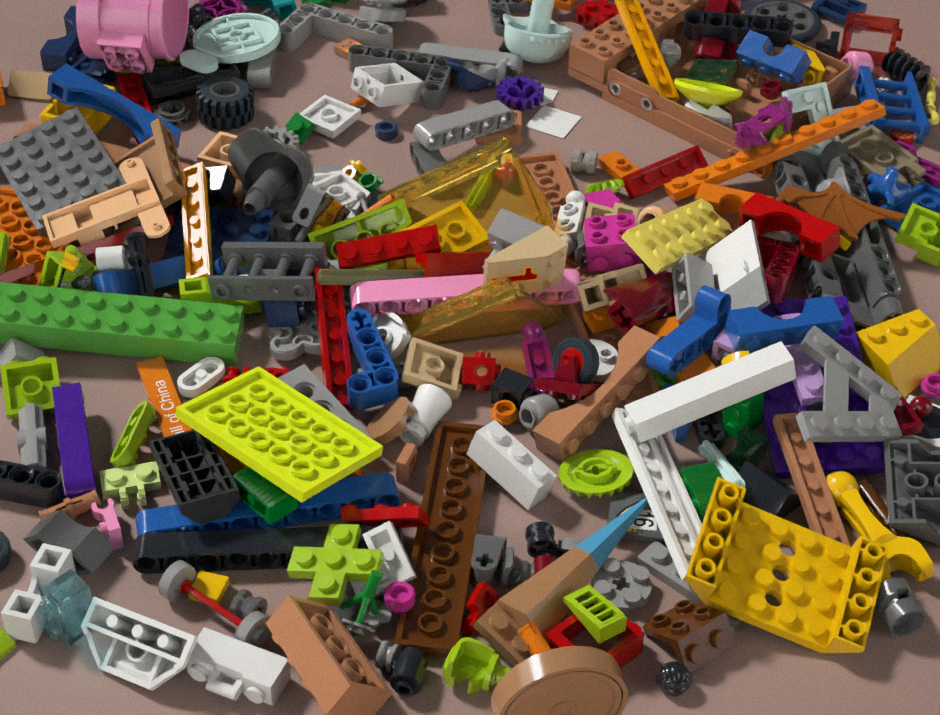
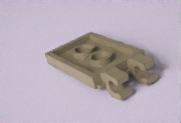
M869 125L838 141L845 146L848 157L853 159L858 168L867 175L871 173L884 175L886 169L889 166H893L899 171L898 180L902 183H907V179L904 178L906 175L909 182L915 186L925 181L921 176L926 174V170L918 164L919 159L874 125Z

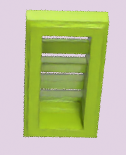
M587 585L563 597V602L599 644L625 631L627 617L591 585ZM588 596V599L580 603L578 602V600ZM594 603V606L588 609L585 608L586 606ZM600 610V613L593 615V613Z

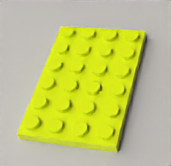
M259 366L176 407V418L301 503L380 457L383 452V445Z

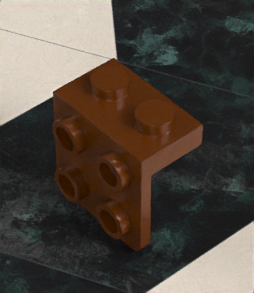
M689 599L677 602L672 609L653 616L650 622L643 625L645 634L672 644L677 662L687 667L690 673L735 646L726 612Z

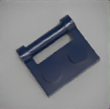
M816 0L812 4L811 9L817 14L841 23V26L848 28L852 21L866 12L867 4L858 0Z

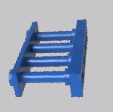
M860 66L854 81L859 104L869 99H874L877 102L905 104L906 108L885 106L886 115L910 118V122L886 119L883 116L866 123L865 126L874 125L880 131L885 128L913 131L917 144H922L925 136L930 132V122L927 120L917 89V82H915L912 72H907L904 82L874 79L869 67ZM875 88L901 91L902 95L878 92Z

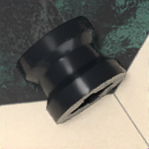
M196 4L189 8V22H192V27L195 31L206 22L213 20L211 15L205 12L202 4Z
M544 521L534 522L525 529L529 556L533 558L541 555L552 556L556 552L555 532L550 523Z

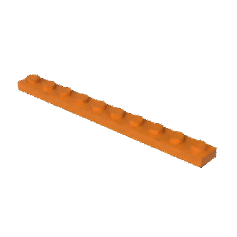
M874 99L865 100L857 106L841 110L840 113L823 117L818 122L801 126L798 130L791 133L781 134L778 138L767 142L766 145H757L749 150L740 151L736 155L718 160L710 166L698 168L693 173L683 177H676L671 182L663 184L665 193L675 202L696 194L701 182L718 185L886 116V108Z

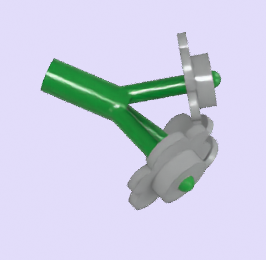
M378 570L371 571L363 592L350 599L344 593L341 606L329 605L344 625H348L347 630L353 636H365L366 631L375 633V629L371 627L388 623L392 619L391 611L385 606L384 602L380 599H375V594L383 578V574ZM363 600L357 620L354 622L351 616L354 614L352 605Z

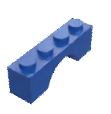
M826 296L806 299L802 313L791 319L770 317L761 312L756 306L729 310L725 331L735 352H750L766 348L780 341L784 346L801 344L808 331L814 325L830 338H838L844 319L833 297Z

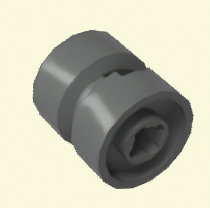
M896 577L880 584L875 607L879 614L883 616L882 618L891 635L904 637L921 629L928 617L921 603L916 599L907 580Z

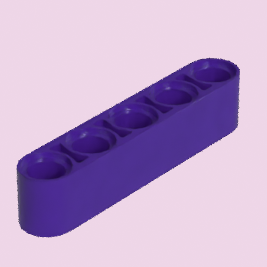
M80 382L52 387L66 498L69 497V499L79 497L92 490L96 491Z

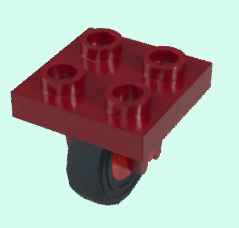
M570 337L561 341L555 348L552 357L555 377L535 378L534 389L545 390L546 394L554 397L565 395L567 399L583 400L593 394L603 385L601 382L593 381L600 365L596 347L589 340L582 337Z

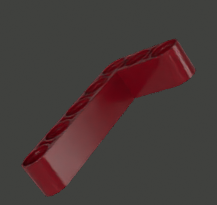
M757 235L763 268H767L765 280L769 300L771 303H782L796 274L801 247L796 243Z

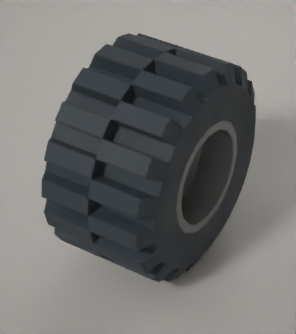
M217 76L206 79V81L200 83V86H197V115L202 124L219 130H232L234 128H241V126H245L253 120L254 90L252 85L247 83L246 80L239 79L238 77Z

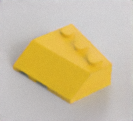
M920 309L856 332L863 363L890 385L897 387L904 398L919 389V385L927 375L937 373L940 370V336L936 324Z

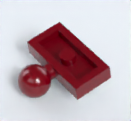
M903 395L901 396L893 412L902 437L922 432L924 423L920 418L928 416L932 411V402L928 397L919 395L908 403Z

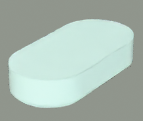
M187 50L179 55L182 66L199 73L208 74L218 69L217 58L201 51Z

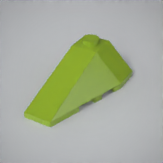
M404 199L309 233L308 238L310 242H325L327 259L331 261L338 260L336 244L400 232L409 226L412 220Z

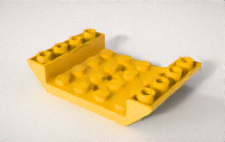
M718 477L684 578L703 604L726 612L727 615L819 653H862L865 650L889 547L861 535L852 547L742 502L746 488ZM779 546L790 548L793 556L783 554ZM778 570L785 575L786 581L776 579L772 571ZM771 595L778 600L779 606L770 605L766 601L765 596Z

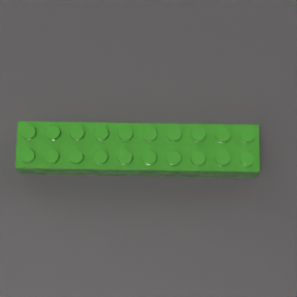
M0 282V344H6L13 337L33 347L141 358L162 356L164 360L198 363L206 357H218L224 362V366L236 367L244 330L243 306Z

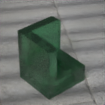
M744 425L738 431L736 447L725 458L738 472L746 460L758 465L765 458L769 438Z

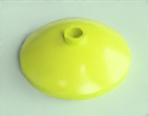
M675 78L674 85L686 98L698 102L705 109H709L713 104L726 105L738 100L743 94V91L720 84L684 78Z

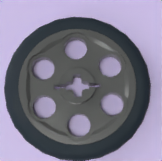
M762 0L750 5L744 11V14L790 19L794 25L791 39L802 44L815 39L822 28L821 19L813 9L791 0Z

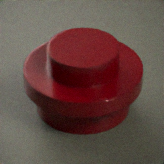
M775 80L764 82L760 89V95L767 100H775L783 92L780 82Z

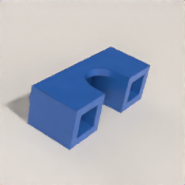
M749 30L736 51L741 60L740 63L750 69L752 67L757 68L767 76L775 75L785 83L799 84L812 63L807 52L787 44L780 54L770 56L774 46L769 37Z

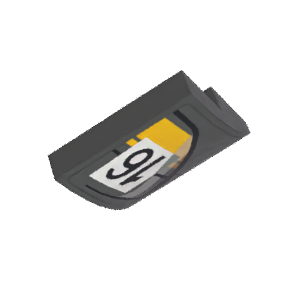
M614 491L613 496H611L607 524L646 498L645 494L630 491ZM649 503L646 504L621 539L653 543L656 540L665 545V540Z

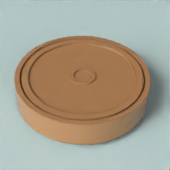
M567 646L541 652L513 667L496 685L491 698V707L494 715H621L627 704L628 690L618 663L610 654L593 647Z

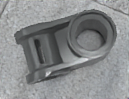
M476 534L471 558V566L473 568L471 583L474 588H476L477 584L484 581L493 589L497 586L503 557L507 548L506 537Z

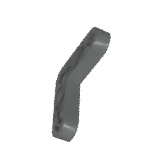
M488 0V13L494 34L504 36V13L511 15L510 13L530 12L532 2L525 0Z

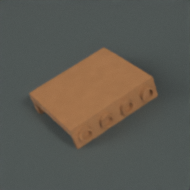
M157 118L151 122L153 136L114 160L113 163L120 172L119 166L123 161L133 157L141 158L161 205L165 209L188 194L173 133ZM137 216L118 223V229L113 225L103 229V232L112 236L132 229L141 224Z

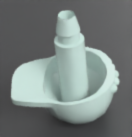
M532 0L529 17H514L503 14V21L505 23L504 41L510 53L517 54L523 60L532 63L553 62L566 53L572 41L573 31L551 20L555 0Z

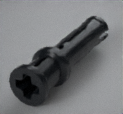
M144 232L130 233L124 237V243L128 245L130 255L128 262L134 267L139 295L156 297L149 266L152 257L147 251L145 242L147 236Z

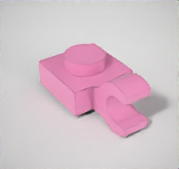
M111 498L107 499L108 507L105 509H99L96 502L92 503L93 517L98 521H102L99 523L100 531L107 536L114 550L124 548L114 501Z

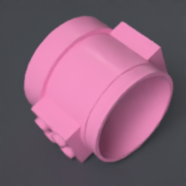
M76 0V27L82 51L88 58L104 59L109 70L116 72L132 71L138 74L152 73L155 60L166 59L168 61H175L183 51L189 23V0Z

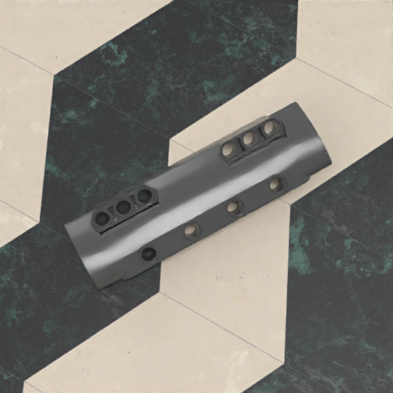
M834 141L829 143L819 156L801 150L774 161L773 180L777 194L789 186L809 192H816L817 186L825 180V177L827 179L834 178L836 170L839 167H843L851 195L871 204L858 166L853 159L848 157L845 146L841 142ZM795 204L792 205V207L797 208V209H799V210H801V211H804V210H803L802 208H800L799 206H797V205H795ZM877 221L865 225L857 235L859 238L858 242L853 240L846 251L838 247L822 263L800 252L798 262L808 298L847 296L855 332L904 314L899 301L902 288ZM791 233L792 243L800 245V239ZM856 267H857V269H858V272H859V275H860V278H861V281H862V284H863V287H864V290H865V293H866V296H867V299H868L870 308H868V305H867V302H866V299H865V296H864V293H863V290H862V287H861V284H860V281H859V278H858V275H857V272H856V269H855Z

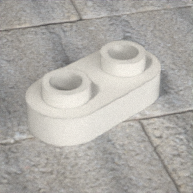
M206 357L178 377L179 393L184 397L195 398L206 392L224 378V362L218 357Z

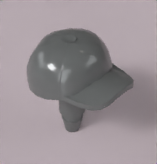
M252 127L247 129L228 148V159L242 182L243 191L246 196L243 211L247 215H253L262 209L274 210V215H277L286 206L296 209L309 183L313 185L314 169L309 157L302 150L292 145L278 143L259 128Z

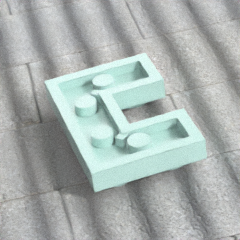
M826 82L782 92V97L786 96L788 102L790 100L793 102L792 114L807 111L810 124L820 121L823 117L834 115ZM839 135L805 148L802 151L818 156L829 143L839 141Z

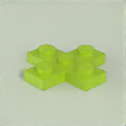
M330 524L324 547L294 546L287 573L289 578L314 579L308 596L310 601L325 605L341 606L348 581H368L372 570L381 571L384 555L382 549H357L362 534L359 524Z

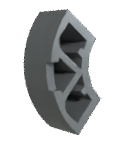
M61 510L45 515L23 538L36 552L39 551L43 543L71 549L76 573L82 575L93 574L114 551V548L108 542V538L96 527H86L76 523Z

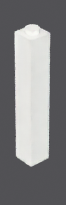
M781 341L625 405L627 417L623 419L625 427L629 434H635L639 443L796 379L794 359Z

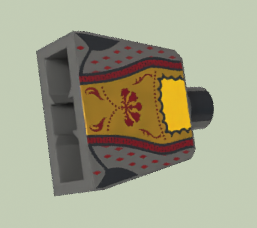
M309 183L292 216V221L302 227L294 240L297 242H310L308 238L309 233L344 221L350 211L326 191Z

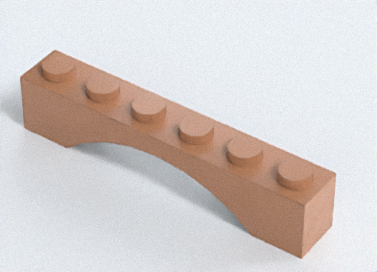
M633 326L618 342L616 364L603 385L582 401L567 408L550 412L533 429L537 449L561 462H564L571 454L575 453L579 445L594 433L596 427L611 415L613 409L622 400L627 398L630 391L639 382L644 380L646 374L651 370L646 365L647 353L654 344L661 340V337Z

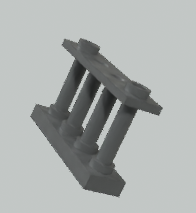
M223 242L221 249L226 270L223 276L209 275L208 282L213 300L315 301L316 294L311 274L315 268H327L328 266L325 242ZM237 269H251L248 276H235ZM262 269H276L274 276H260ZM288 269H302L300 276H285Z

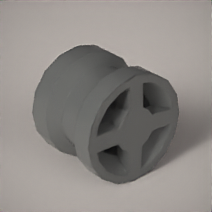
M242 589L232 600L229 611L244 620L246 616L254 611H260L265 615L268 603L266 599L262 597L255 598L250 591Z

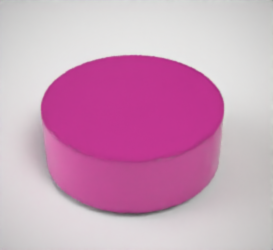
M406 582L391 583L384 590L385 606L390 611L396 613L410 610L415 604L414 588Z

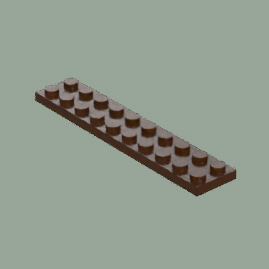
M438 421L421 508L429 515V526L417 527L410 563L417 577L406 582L414 588L415 604L410 610L400 613L394 644L400 645V652L406 647H417L423 650L426 655L447 657L453 646L460 640L472 569L471 558L475 536L478 532L487 472L467 455V451L476 431L485 425Z

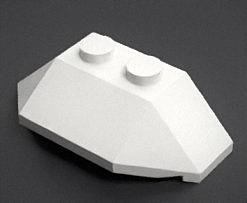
M93 597L81 624L99 669L152 691L186 668L198 640V637L97 597Z

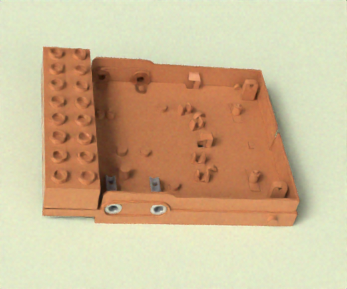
M639 0L657 44L663 42V39H674V43H677L681 48L680 60L676 64H672V67H667L673 82L675 78L695 80L698 75H719L722 69H727L719 68L718 70V68L710 69L708 67L706 69V67L696 65L692 58L698 40H690L683 35L685 14L691 10L705 11L708 0ZM620 13L571 43L569 49L568 75L602 91L603 100L695 146L698 145L701 149L721 159H727L740 151H746V149L740 148L735 144L734 137L738 131L734 126L735 123L749 120L758 114L759 109L769 104L777 106L781 104L782 95L775 100H767L760 95V89L764 82L770 80L780 82L783 92L807 86L805 79H801L799 84L785 83L775 75L767 76L757 68H747L740 63L741 60L736 53L734 67L727 69L730 71L729 75L722 78L721 76H707L704 81L710 82L711 79L714 80L718 77L723 80L720 85L743 91L742 97L726 105H716L731 115L733 130L686 108L684 105L690 99L686 98L677 88L676 90L680 97L678 103L659 95L657 90L649 85ZM791 39L789 45L792 46L796 43L814 51L826 69L821 83L826 82L832 108L850 95L853 79L850 77L853 66ZM701 76L699 81H702L705 76ZM807 111L792 114L793 121L789 129L793 132L801 126L810 125ZM768 119L763 123H769L771 122V119ZM778 125L764 133L767 142L771 133L776 130ZM757 145L750 146L747 150L754 148Z

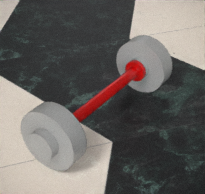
M176 561L166 569L158 586L159 593L162 596L175 602L189 593L238 626L235 639L259 648L266 642L270 630L265 623L269 617L260 611H254L246 616L244 620L240 619L192 586L196 578V570L185 561Z

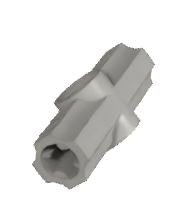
M35 403L24 404V407L18 410L19 431L16 432L19 455L21 456L20 462L24 465L48 469L47 452H49V440L45 427L43 407L37 406Z

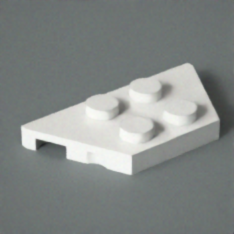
M342 170L314 174L313 185L326 191L350 211L345 220L358 216L362 212V204L356 197L359 192L366 194V204L370 200V192Z

